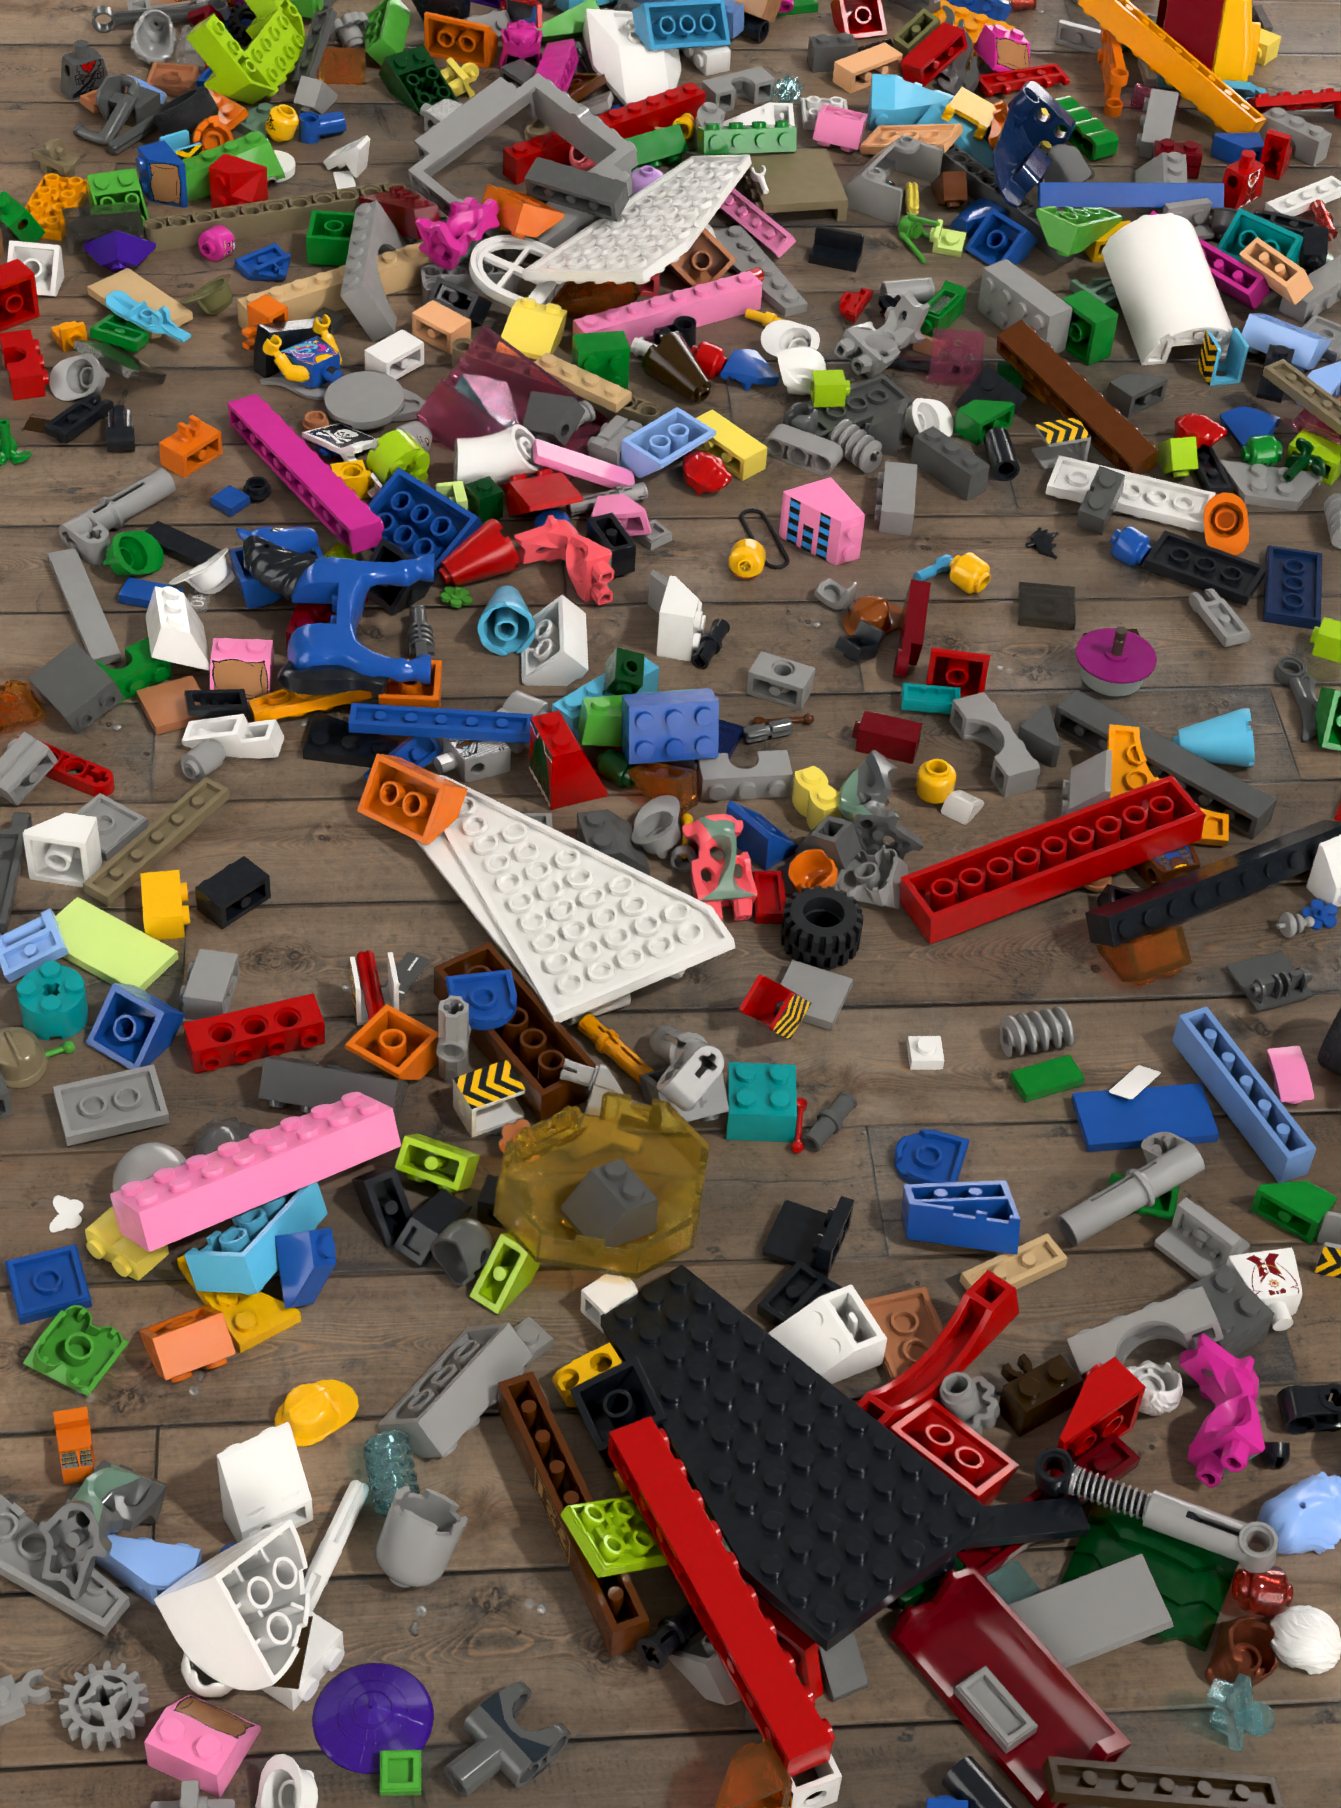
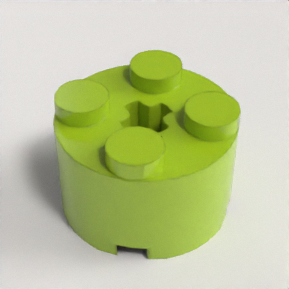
M397 429L386 433L377 441L379 446L376 450L373 451L371 449L366 459L367 468L376 475L383 486L398 467L421 482H426L430 456L410 434L405 433L403 430Z

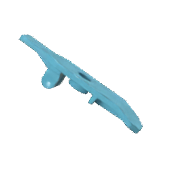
M114 290L105 297V305L116 315L151 333L166 334L181 343L191 338L190 333L180 329L171 321L170 311L166 306L161 307L159 311H155L147 307L145 301L139 303L123 291Z

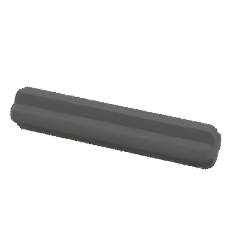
M154 115L149 116L107 144L108 152L118 155L157 130L158 127L153 119Z

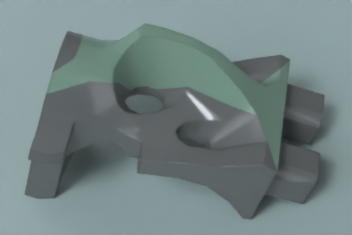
M872 750L857 769H853L847 775V779L837 788L839 792L838 807L846 820L853 822L862 850L866 851L867 854H875L881 849L892 848L897 852L898 857L903 860L906 853L912 850L920 851L923 848V842L920 837L897 822L900 818L898 812L893 809L886 810V806L889 804L887 796L892 792L889 782L893 780L898 768L889 762L884 755L876 750ZM884 836H890L895 841L889 843L883 840Z
M102 1460L93 1473L86 1477L82 1486L72 1490L65 1505L52 1518L44 1519L40 1522L38 1529L47 1541L42 1578L48 1581H62L68 1586L71 1597L75 1599L82 1597L87 1590L97 1556L107 1558L110 1555L112 1543L107 1537L110 1532L117 1533L121 1529L131 1532L140 1523H157L167 1491L166 1483L157 1479L150 1480L134 1473L133 1469L122 1464L117 1466ZM68 1545L76 1549L74 1560H69L66 1550Z

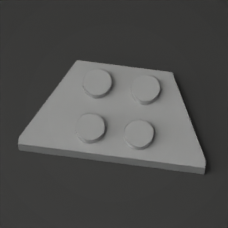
M1221 460L1220 462L1229 477L1233 490L1238 493V496L1245 504L1297 511L1302 505L1303 500H1306L1312 494L1313 488L1319 486L1322 480L1321 476L1311 471L1302 470L1291 482H1287L1283 478V474L1289 469L1288 467H1266L1263 464L1251 465L1249 463Z

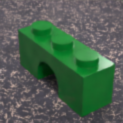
M148 637L125 648L127 666L124 668L112 669L105 666L100 660L96 662L115 682L123 694L124 698L120 702L136 695V690L157 685L172 677L170 662L151 658Z

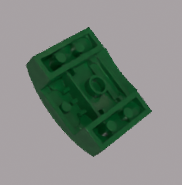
M1095 1501L1087 1519L1090 1530L1086 1537H1080L1060 1585L1136 1555L1143 1554L1174 1626L1153 1636L1164 1642L1179 1640L1205 1652L1239 1565L1238 1561L1143 1526L1142 1517L1137 1520L1136 1515L1130 1517L1129 1513L1124 1515L1123 1510L1117 1512L1116 1508L1111 1510L1110 1506L1104 1508L1103 1503L1098 1505Z

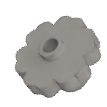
M354 11L335 19L328 41L341 42L343 48L347 49V52L359 50L364 46L362 32L367 29V25L370 23L367 15L364 12L357 13Z
M955 1372L944 1378L940 1387V1396L935 1401L978 1434L982 1435V1428L994 1427L996 1418L1000 1414L995 1387L987 1382L983 1376H976L971 1379L965 1372Z

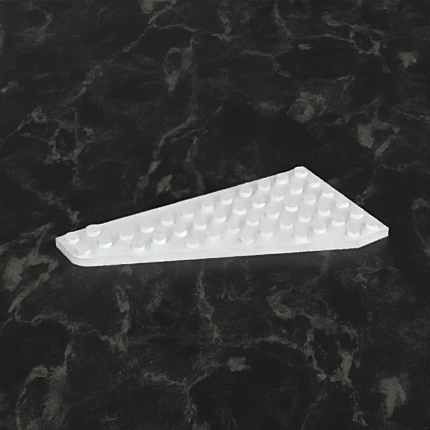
M439 775L468 789L459 816L429 845H425L417 840L415 841L527 985L545 1005L554 1022L558 1021L561 1023L735 948L734 938L712 906L447 776Z

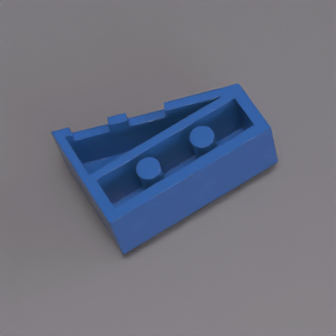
M1006 1180L903 1184L901 1221L907 1239L1018 1254L1021 1219Z

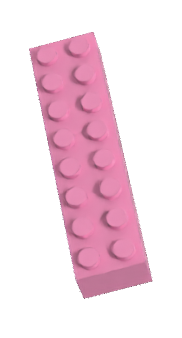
M350 1092L343 1095L340 1101L315 1106L311 1109L310 1113L301 1117H288L283 1119L280 1125L276 1127L256 1130L249 1134V1138L242 1141L224 1143L218 1147L217 1151L210 1154L192 1156L183 1165L175 1168L160 1169L151 1178L143 1181L128 1182L121 1186V1190L110 1194L119 1231L137 1245L151 1252L401 1146L393 1108L361 1092Z

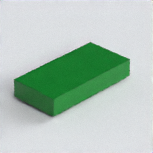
M1069 1054L1011 1071L1010 1080L1026 1103L1083 1086L1085 1077Z

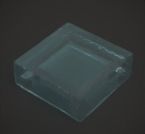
M1018 1560L986 1577V1581L1008 1605L1038 1594L1040 1588Z

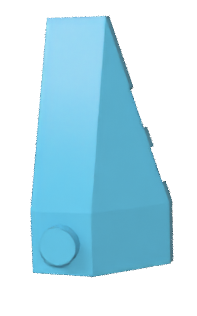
M944 100L941 103L930 106L916 124H962L963 133L954 144L986 168L994 170L992 159L994 150L984 137L982 140L973 137L977 130L973 123L954 113L949 122L941 118L945 107L951 102L950 100Z

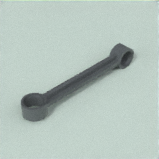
M210 0L205 5L155 8L169 15L171 21L187 20L188 12L211 4L224 18L223 22L229 19L228 3L225 0ZM98 6L92 12V25L96 31L108 33L114 29L115 25L135 24L139 17L150 9L113 12L108 6ZM102 14L111 17V21L107 24H100L95 19Z

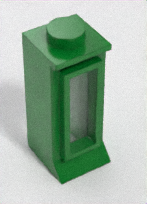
M945 280L941 290L927 302L931 307L920 328L921 334L938 338L963 314L967 288Z

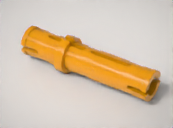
M592 1013L585 1015L579 1021L577 1029L595 1044V1049L601 1054H606L639 1085V1075L654 1071L619 1039L618 1033L613 1029L605 1027Z

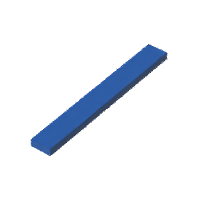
M1038 183V208L1046 206H1056L1057 208H1065V206L1073 208H1164L1165 203L1209 198L1212 202L1211 208H1224V183Z

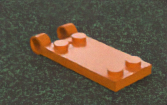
M1102 29L1100 34L1102 49L1097 51V63H1100L1105 85L1104 98H1107L1103 113L1108 117L1117 118L1122 114L1123 102L1120 100L1121 88L1127 85L1129 71L1126 70L1121 44L1115 39L1116 36L1110 31Z

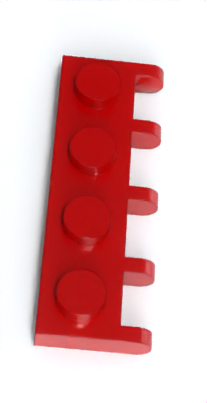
M1057 63L983 74L980 75L977 87L986 98H991L995 93L1001 92L1004 95H1010L1011 92L1020 90L1029 81H1034L1047 89L1057 83H1061L1063 86L1069 85L1070 80Z

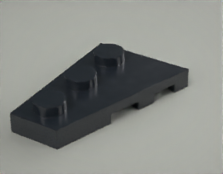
M316 710L303 748V759L372 768L376 754L388 755L398 746V741L380 734L349 732L348 722Z

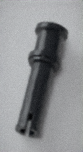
M688 1602L674 1616L662 1618L658 1623V1628L650 1636H643L637 1642V1651L641 1659L651 1668H663L668 1662V1657L675 1650L683 1649L689 1642L690 1633L700 1625L690 1603Z

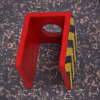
M759 974L738 1010L767 1025L771 1031L791 1039L812 1003L778 982ZM784 1001L779 1012L775 1015V1007L778 1003Z

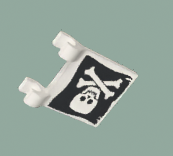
M342 423L302 432V438L340 454L344 462L357 460L354 453L363 452V450L371 448L375 451L379 446L377 443L379 438H373Z

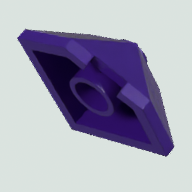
M118 230L84 244V250L100 266L111 269L113 273L137 266L156 248V243Z

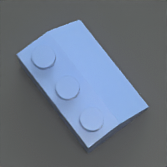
M1250 313L1242 331V336L1249 345V352L1258 354L1261 351L1267 354L1270 344L1276 346L1283 345L1287 348L1295 349L1291 365L1300 372H1304L1305 369H1314L1331 342V339L1265 313Z
M676 407L622 440L620 466L632 470L635 476L642 478L664 468L716 436V431Z

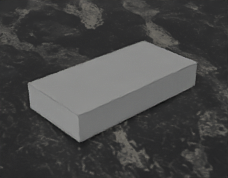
M986 1666L955 1686L954 1694L1005 1754L1037 1732L1038 1725Z

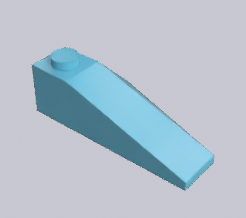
M872 74L867 113L869 130H875L878 125H916L930 106L941 103L944 100L951 101L955 96L937 89L934 91L922 87V84L917 82L905 81L897 75Z

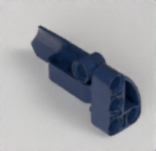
M1034 81L1026 82L1017 95L1008 103L1009 111L992 154L996 182L1005 204L1016 209L1026 194L1039 182L1052 162V159L1048 157L1051 148L1045 147L1042 141L1050 142L1052 147L1057 144H1064L1076 126L1074 118ZM1041 108L1048 109L1051 115L1043 114ZM1061 124L1066 126L1068 131H1061L1058 125Z

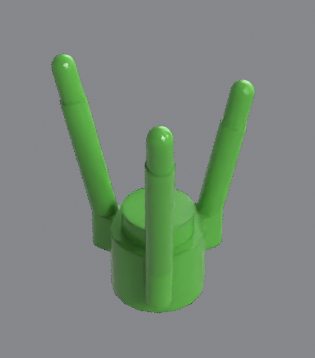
M909 213L899 221L898 231L900 233L898 237L904 240L918 259L925 264L927 260L910 239H917L921 235L929 239L930 233L923 230L921 223L940 226V222Z

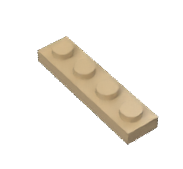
M545 353L531 364L532 374L615 413L632 401L631 391L566 362L555 355Z

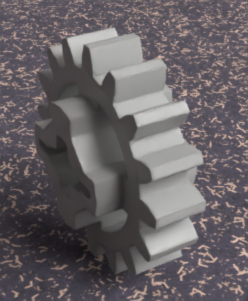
M105 1661L103 1670H97L93 1664H89V1674L83 1676L81 1673L76 1672L73 1674L76 1685L65 1684L63 1687L65 1698L59 1700L63 1728H68L69 1738L72 1741L81 1736L82 1746L85 1749L93 1741L98 1743L99 1751H104L106 1742L112 1741L114 1746L119 1748L121 1747L122 1736L125 1735L132 1740L136 1737L134 1725L144 1727L146 1724L144 1713L150 1711L147 1685L140 1682V1676L137 1671L127 1675V1667L124 1663L118 1666L117 1670L111 1669L110 1661Z

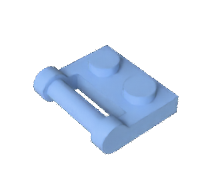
M51 908L41 912L42 916L3 935L0 933V965L9 983L39 968L46 961H55L69 954L58 926L59 923Z

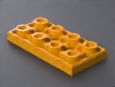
M55 173L43 176L25 206L46 232L41 238L57 241L63 240L88 197L86 180H83L81 177H62ZM23 221L19 222L18 229L25 228L26 225Z

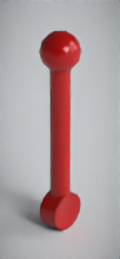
M797 1098L795 1138L791 1144V1151L796 1154L801 1153L804 1149V1145L801 1142L803 1111L807 1108V1101L804 1098Z

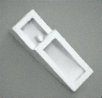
M239 714L189 721L182 738V743L186 747L194 748L202 741L213 739L223 746L228 757L275 758L279 755L284 735L276 719L248 723L245 715Z

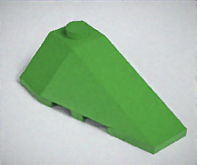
M1046 206L1036 210V215L1048 246L1056 249L1057 254L1065 257L1082 252L1123 219V216L1103 207H1083L1082 210L1071 206H1065L1064 211H1057L1058 208L1056 206Z

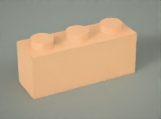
M884 42L834 62L832 82L850 94L871 86L872 74L899 75L901 73L900 61L903 54Z
M1258 237L1239 253L1244 265L1265 276L1268 287L1294 305L1313 289L1309 277L1303 268Z

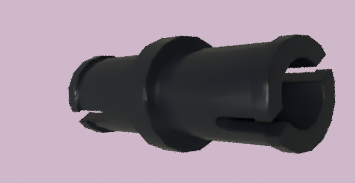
M719 618L715 619L709 631L702 635L700 646L691 658V662L695 667L700 669L702 665V669H706L714 654L721 650L722 641L730 630V625L726 620L721 619L720 621Z

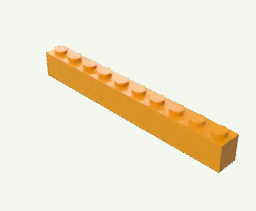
M1079 0L1077 3L1083 8V12L1086 15L1095 18L1099 22L1101 28L1110 31L1116 36L1115 39L1119 43L1126 45L1132 50L1131 52L1135 57L1145 61L1151 71L1159 73L1164 78L1166 84L1175 87L1181 92V96L1185 100L1191 101L1197 106V110L1200 113L1209 116L1219 129L1225 130L1227 133L1259 132L1266 122L1267 118L1129 0Z

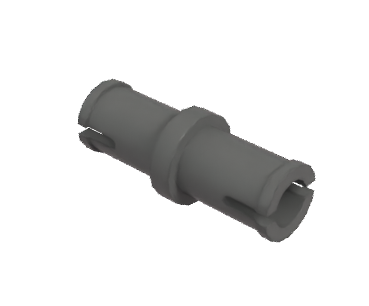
M842 1091L839 1093L827 1109L821 1110L817 1115L816 1123L802 1137L803 1144L809 1150L818 1152L832 1134L838 1133L843 1127L842 1122L857 1106L856 1099L848 1092Z

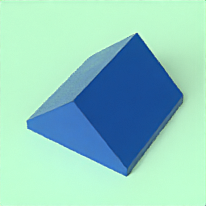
M730 800L727 805L726 814L733 816L736 820H743L742 832L736 837L737 848L742 852H748L750 859L764 871L795 854L794 850L799 845L760 813Z

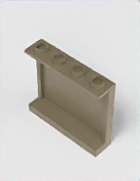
M827 149L743 154H750L752 162L742 177L744 179V189L749 192V200L764 213L832 209L837 222L846 221L849 200ZM761 165L766 167L764 178L769 190L768 194H763L760 183L751 179L752 167H754L756 173H761Z

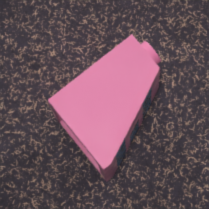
M829 477L783 491L779 536L795 546L837 566L860 558L865 514L840 486Z

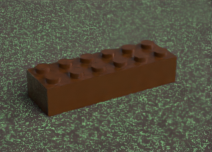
M490 942L435 966L434 994L440 1001L448 998L445 985V977L511 969L517 993V1009L513 1018L499 1028L491 1030L471 1029L470 1038L492 1064L507 1060L525 1087V1093L519 1095V1097L540 1122L589 1098L590 1091H588V1087L567 1080H561L559 1077L564 1069L562 1067L566 1058L595 1068L596 1064L558 1021H553L545 1005Z

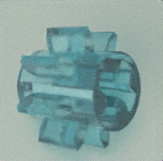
M786 74L783 80H777L775 85L778 88H776L774 95H778L780 103H793L794 99L800 100L802 96L800 91L803 85L799 84L797 76L789 77Z

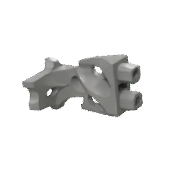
M909 291L901 297L895 307L890 306L887 308L884 314V324L877 330L871 321L846 329L841 340L837 343L834 353L839 358L847 357L852 362L851 368L857 375L864 373L869 379L874 378L898 358L901 353L899 349L924 341L925 337L921 334L920 328L931 306L928 303H919L915 295ZM904 311H906L907 313L905 320L902 318V313Z

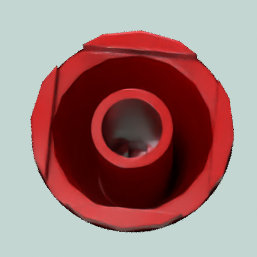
M491 518L487 520L440 562L438 572L445 585L450 584L452 587H457L508 573L519 568L517 566L519 564L517 551L509 535L504 537L499 532L503 527L496 519Z

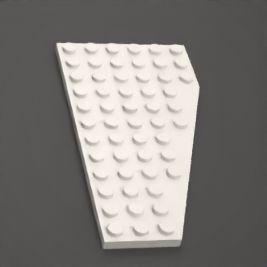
M750 154L689 157L630 197L617 222L602 217L522 270L524 281H535L536 283L555 281L557 284L567 281H574L576 284L587 281H594L595 284L613 281L615 284L635 282L638 285L649 282L650 277L663 272L667 265L678 261L679 257L690 249L751 166Z

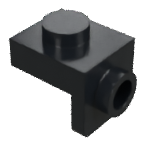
M862 620L859 622L855 634L840 636L835 647L844 652L843 656L854 662L875 658L885 632L868 621Z

